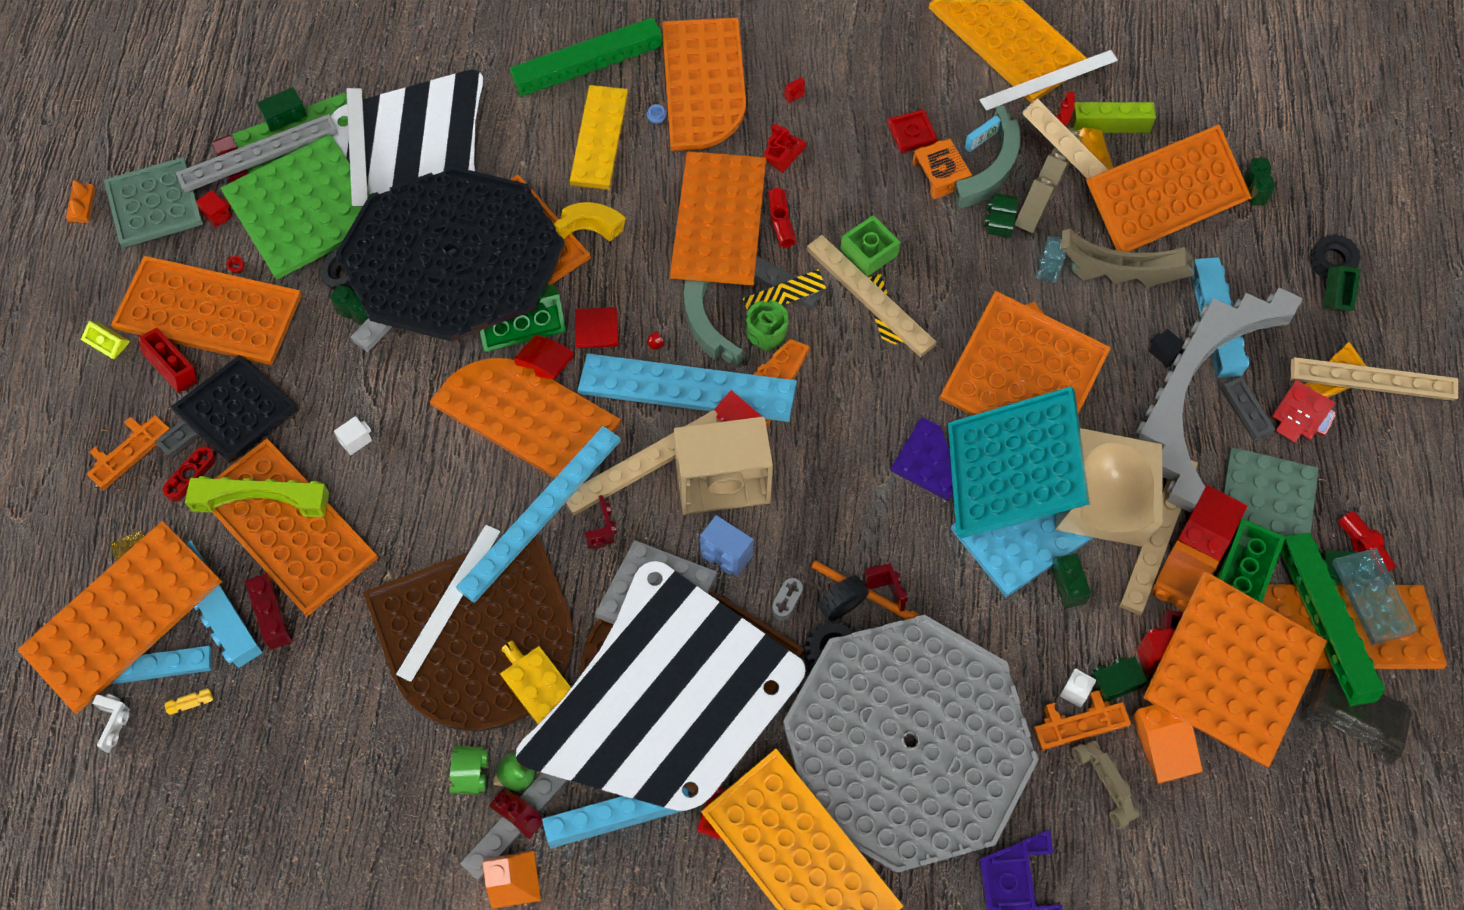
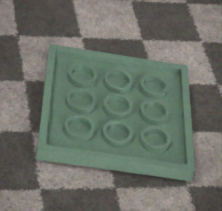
M184 157L104 180L119 243L122 248L204 225L200 210L195 202L197 199L194 190L185 193L176 175V172L188 168Z
M1231 447L1228 454L1223 493L1248 505L1242 519L1283 536L1303 533L1311 534L1319 468Z

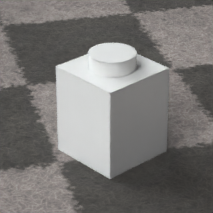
M356 416L334 430L338 441L350 456L372 441L369 435L371 429L365 421L360 422Z
M1075 668L1060 697L1081 708L1092 690L1096 679Z

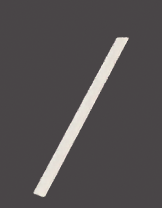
M1109 50L982 98L980 102L986 110L1108 65L1118 61V59Z
M347 88L352 206H363L367 200L362 89Z
M485 525L396 675L410 682L413 680L463 596L456 586L490 550L500 533L499 530Z

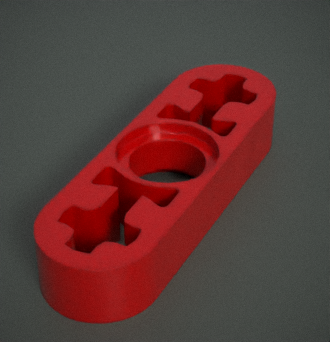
M206 446L197 448L168 479L162 489L168 500L177 502L186 496L190 478H184V473L192 469L195 470V474L191 478L204 476L216 461L213 451ZM201 456H208V459H207V460H205V459H202V460H201L200 457H201ZM174 488L178 489V492L175 493L171 492L170 490Z

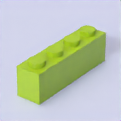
M1075 102L1070 121L1071 128L1077 131L1084 127L1098 129L1102 133H1150L1156 115L1154 102Z

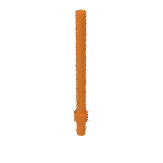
M817 560L812 564V569L838 583L848 578ZM868 589L869 594L866 598L908 620L920 616L919 613L913 610L905 609V611L900 612L896 603Z

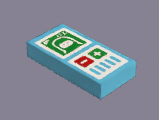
M994 116L967 135L965 149L971 152L998 133L1001 119Z

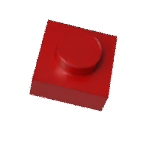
M802 77L785 85L784 98L788 103L800 99L805 94V81Z

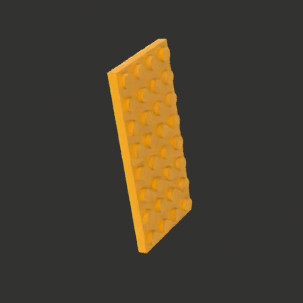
M933 0L929 3V9L1013 87L1088 59L1023 0ZM1065 81L1024 97L1032 103L1036 98H1042Z
M778 749L772 751L701 811L777 910H900L904 907Z

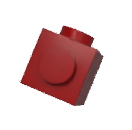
M213 190L195 201L201 214L215 228L232 217L227 200L224 197L220 199Z

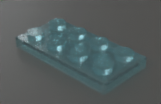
M1377 548L1335 558L1332 561L1372 645L1412 635L1418 631Z

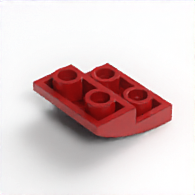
M1066 92L1065 99L1061 101L1060 112L1056 116L1067 129L1074 110L1075 92Z
M617 307L575 309L576 348L618 346Z
M534 335L516 355L514 361L517 366L534 369L535 376L554 380L574 357V352L554 340Z

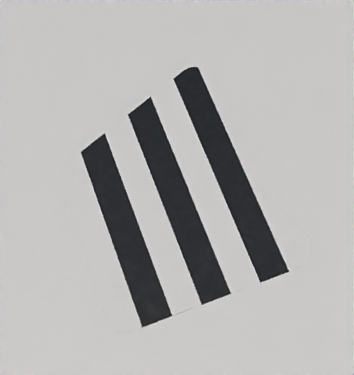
M466 70L362 100L366 179L369 194L375 192L379 194L390 190L389 187L403 182L406 184L415 182L417 177L431 172L433 175L443 172V168L448 166L475 171V120L483 86V76L479 71ZM346 104L338 108L331 115L338 134L332 137L350 163L348 125L342 127L337 123L340 117L348 116Z
M658 561L649 562L641 566L636 572L617 620L600 651L564 699L521 741L516 750V759L520 765L531 770L678 811L689 810L702 805L713 795L798 687L805 675V665L802 659L665 563ZM652 572H658L663 577L662 582L657 586H652L647 581L648 575ZM769 680L776 681L779 685V691L775 695L766 694L763 689L765 682ZM694 782L697 784L699 790L695 797L688 798L684 796L682 787L685 783Z

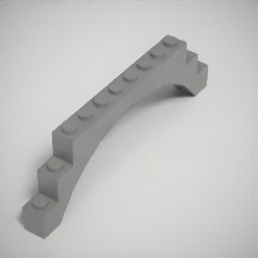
M1278 288L1275 295L1270 293L1267 301L1246 293L1242 300H1237L1234 307L1214 298L1210 305L1205 304L1200 314L1203 317L1201 322L1197 320L1191 330L1194 333L1193 337H1187L1182 349H1185L1183 355L1178 354L1173 363L1176 366L1174 372L1169 370L1164 380L1167 383L1166 387H1160L1155 397L1158 400L1156 405L1151 404L1145 415L1149 417L1147 422L1142 421L1136 432L1139 434L1138 440L1162 444V477L1172 481L1166 491L1170 493L1167 502L1192 513L1205 488L1190 460L1184 439L1182 413L1185 393L1191 378L1209 356L1233 339L1259 329L1289 325L1303 298Z

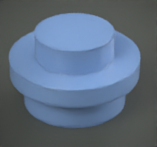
M659 104L652 105L647 111V118L652 123H661L666 119V110Z

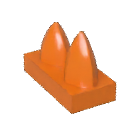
M77 179L73 180L66 215L68 222L90 221L96 191L93 184H83Z

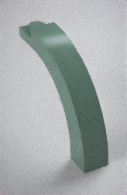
M1004 105L997 106L994 115L1001 119L998 131L1001 141V152L994 163L983 172L973 177L956 181L954 196L959 209L975 205L992 196L1005 184L1013 171L1020 147V128L1018 120H1011L1010 113L1006 112Z
M686 280L684 287L685 316L695 341L712 359L716 360L721 355L726 362L738 366L742 362V350L715 330L704 311L703 299L710 282Z

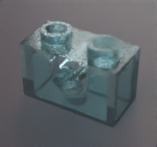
M1048 236L1036 279L1057 283L1066 252H1063L1060 246L1062 238Z

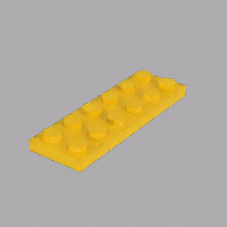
M589 85L570 177V186L610 190L628 98V89Z

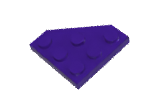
M921 417L892 465L891 472L949 501L953 495L950 451L941 427Z

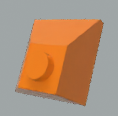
M534 850L484 859L483 870L491 909L541 901Z

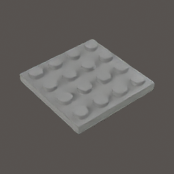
M634 540L595 612V616L615 624L636 572L646 563L653 561L665 563L708 594L717 578V572ZM652 572L647 577L648 583L652 586L659 585L663 580L662 575L658 572Z

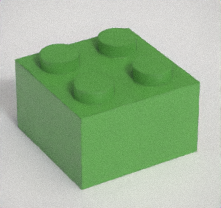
M872 215L842 236L840 250L868 277L898 256L900 241Z

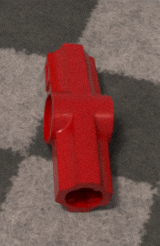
M781 187L773 188L768 191L770 226L775 232L779 247L788 248L795 244L797 239L789 219L786 190L781 189Z
M1355 511L1347 513L1338 521V524L1352 539V546L1355 552L1371 553L1372 568L1378 577L1397 567L1383 547L1384 539L1381 533L1375 529H1370Z

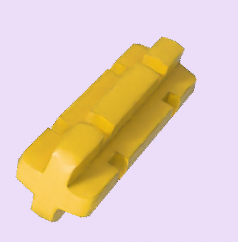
M209 688L200 690L198 694L194 692L179 697L176 701L174 699L166 701L165 710L171 715L178 713L180 709L184 711L199 706L201 702L204 704L213 700L212 692Z

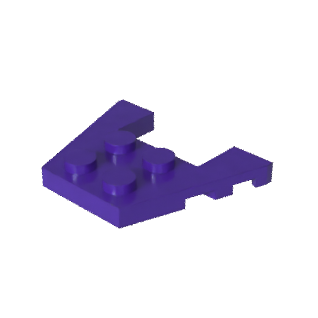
M1046 830L1039 835L1025 839L1016 845L980 859L986 910H1063L1062 905L1036 906L1028 856L1049 855L1053 853L1050 830Z

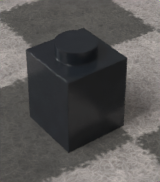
M1166 329L1162 334L1158 332L1150 341L1152 345L1149 352L1167 368L1175 361L1178 354H1182L1184 351L1182 349L1184 342L1169 329Z

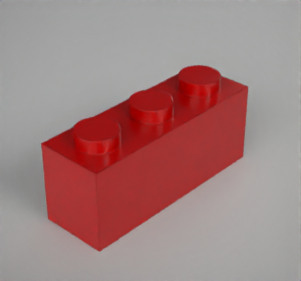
M158 328L138 337L142 354L178 394L197 384L194 367Z

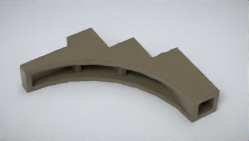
M1068 128L1082 143L1083 137L1079 135L1080 132L1073 128ZM1056 147L1048 155L1039 177L1034 180L1014 224L1031 233L1037 231L1052 197L1071 165V162Z
M1071 229L1062 231L1061 249L1073 261V273L1077 274L1082 281L1105 275L1114 284L1137 278L1138 281H1141L1148 288L1194 275V257L1185 247L1153 253L1123 252L1092 244L1079 237Z

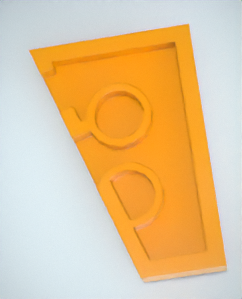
M1084 127L1080 129L1079 135L1083 137V145L1108 170L1113 169L1114 167L1102 131Z
M1350 342L1329 361L1366 366ZM1308 382L1305 384L1327 398L1349 389L1347 387Z

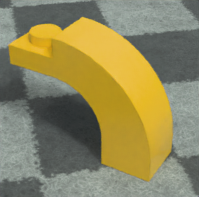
M583 202L572 204L562 209L561 219H558L554 226L559 236H562L563 239L576 230L588 229L599 233L610 242L623 232L626 217L608 206Z

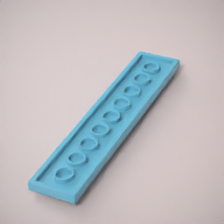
M587 353L578 386V393L711 412L732 390L762 417H765V419L790 422L797 380Z

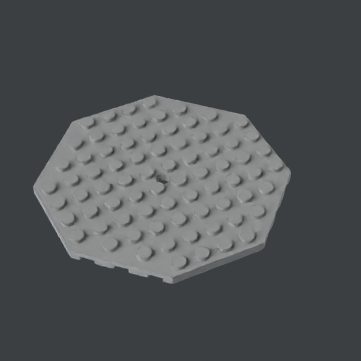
M926 615L829 639L782 722L796 773L858 850L894 873L996 845L1038 762V757L1030 739L1031 735L1026 719L1023 717L1019 705L1021 703L1015 685H1013L1008 663ZM906 735H913L916 738L917 743L915 747H906L904 743Z

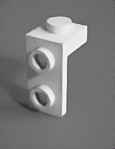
M107 694L106 697L96 695L93 701L97 708L112 714L97 744L100 749L107 753L117 744L119 732L122 726L127 723L130 711L124 703L119 702L120 699L118 697Z

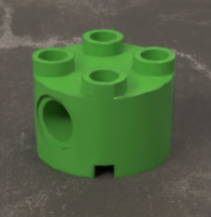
M764 300L758 301L753 304L747 312L746 336L750 342L764 351H771L773 348L781 345L787 338L789 319L787 310L783 305L769 300V302H764Z
M454 745L450 769V781L452 782V786H449L450 794L480 795V792H485L486 778L482 771L483 768L488 767V750H484V747Z

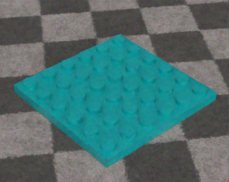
M1072 386L948 423L956 534L960 539L1090 505L1076 394Z

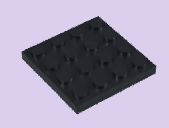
M241 355L237 356L171 406L172 411L229 463L298 410L294 402Z

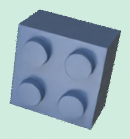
M716 515L700 535V550L705 560L711 563L714 561L720 565V568L725 573L738 577L753 557L754 539Z

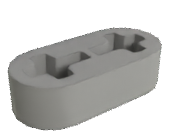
M789 578L783 583L772 605V614L775 618L786 620L792 615L803 591L802 583L798 579ZM793 585L796 586V591L789 597V588ZM784 601H786V610H783L782 613L778 612L779 608L777 606L781 607Z

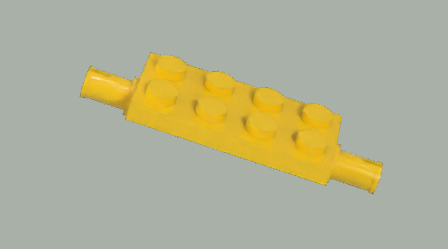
M510 641L508 642L509 648L507 645H504L501 651L505 653L513 665L500 673L501 677L537 725H539L564 699L571 687L540 646L524 656L515 645V642Z

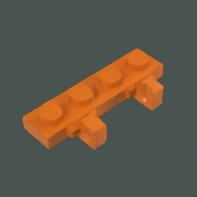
M156 415L140 425L132 417H129L124 423L133 433L107 455L101 452L97 446L89 451L97 462L94 463L95 467L87 473V476L103 491L156 446L155 441L170 430Z
M1098 690L1088 695L1092 702L1088 712L1067 718L1065 715H1059V712L1054 708L1055 703L1046 705L1044 707L1046 718L1043 719L1044 724L1033 728L1040 751L1129 727L1131 722L1123 702L1109 705L1108 701L1103 702Z

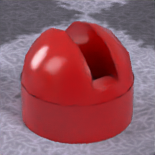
M232 256L227 260V268L232 273L239 274L244 271L245 263L239 256ZM234 264V265H237V266H240V267H239V268H236V267H232V265Z
M657 331L648 336L647 344L651 349L657 350L665 346Z

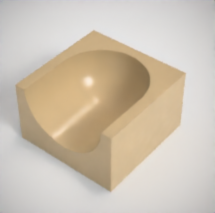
M765 417L674 428L676 471L683 515L770 504L773 463Z
M1080 428L1090 505L1056 513L1055 530L1142 547L1163 524L1162 444Z

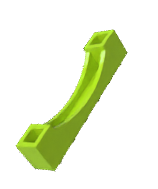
M200 476L199 478H190L185 503L191 512L214 513L215 508L229 502L263 498L290 504L298 508L303 517L325 518L329 492L325 484L317 481L300 483L295 480L278 482L273 479L256 481L250 478L233 480L228 477L211 479L206 476Z

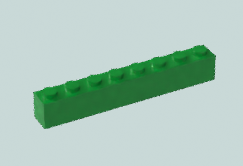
M652 17L509 68L511 80L520 97L530 95L544 88H549L589 72L603 69L606 66L639 56L645 52L656 50L663 46L662 33Z
M1310 533L1285 536L1280 554L1317 635L1327 641L1324 647L1325 653L1349 705L1356 706L1377 702L1385 691L1384 683L1378 677L1374 668V662L1366 652L1364 641L1356 631L1355 622L1349 616L1345 601L1337 591L1336 582L1328 572L1327 563L1319 553L1317 542L1313 540Z

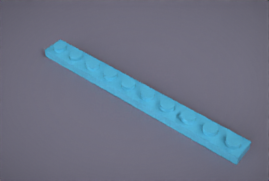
M602 426L456 586L457 590L475 603L621 442L620 437Z

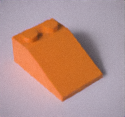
M1156 705L1140 708L1131 718L1157 784L1203 772L1193 726Z

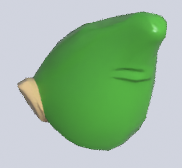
M516 752L507 754L498 764L497 774L493 778V785L504 786L509 790L517 792L528 789L535 779V770L520 765L516 759Z

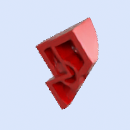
M774 123L772 125V136L768 138V147L765 149L764 158L773 168L783 173L805 149L806 143L804 140L790 135L787 128Z

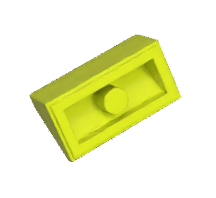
M89 321L81 337L82 341L112 359H115L130 342L129 339L97 321Z

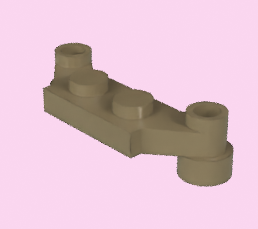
M1095 740L1085 745L1079 744L1073 747L1071 752L1076 763L1083 765L1090 762L1117 805V809L1109 813L1112 824L1119 830L1128 826L1129 822L1138 818L1140 814L1137 807L1132 804L1130 786L1120 776L1115 761L1106 752L1101 751L1099 744Z

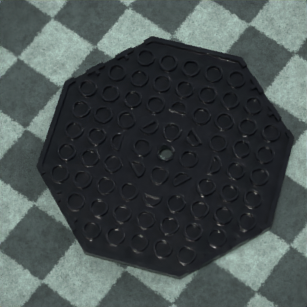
M448 166L443 168V172L434 175L431 172L417 177L415 182L409 184L403 182L389 187L390 190L379 194L375 192L370 194L335 254L370 321L452 342L537 309L563 254L565 241L557 233L551 219L544 213L538 199L531 193L528 184ZM450 249H456V251L449 254L447 252Z

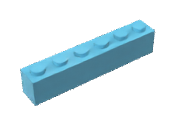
M1219 257L1194 260V275L1191 276L1200 314L1205 304L1210 305L1213 298L1234 307V302L1230 300L1229 284L1226 283L1224 277L1225 269L1221 265ZM1240 336L1218 348L1211 355L1217 378L1242 376L1249 367V358L1244 352V339Z
M190 540L185 543L207 565L193 542ZM220 584L194 607L196 611L200 609L203 613L200 619L206 628L211 626L214 631L211 637L217 646L222 644L225 651L222 654L229 664L233 662L237 668H240L263 653Z
M682 787L684 796L689 798L687 789ZM621 796L546 817L542 821L547 842L551 849L682 811Z

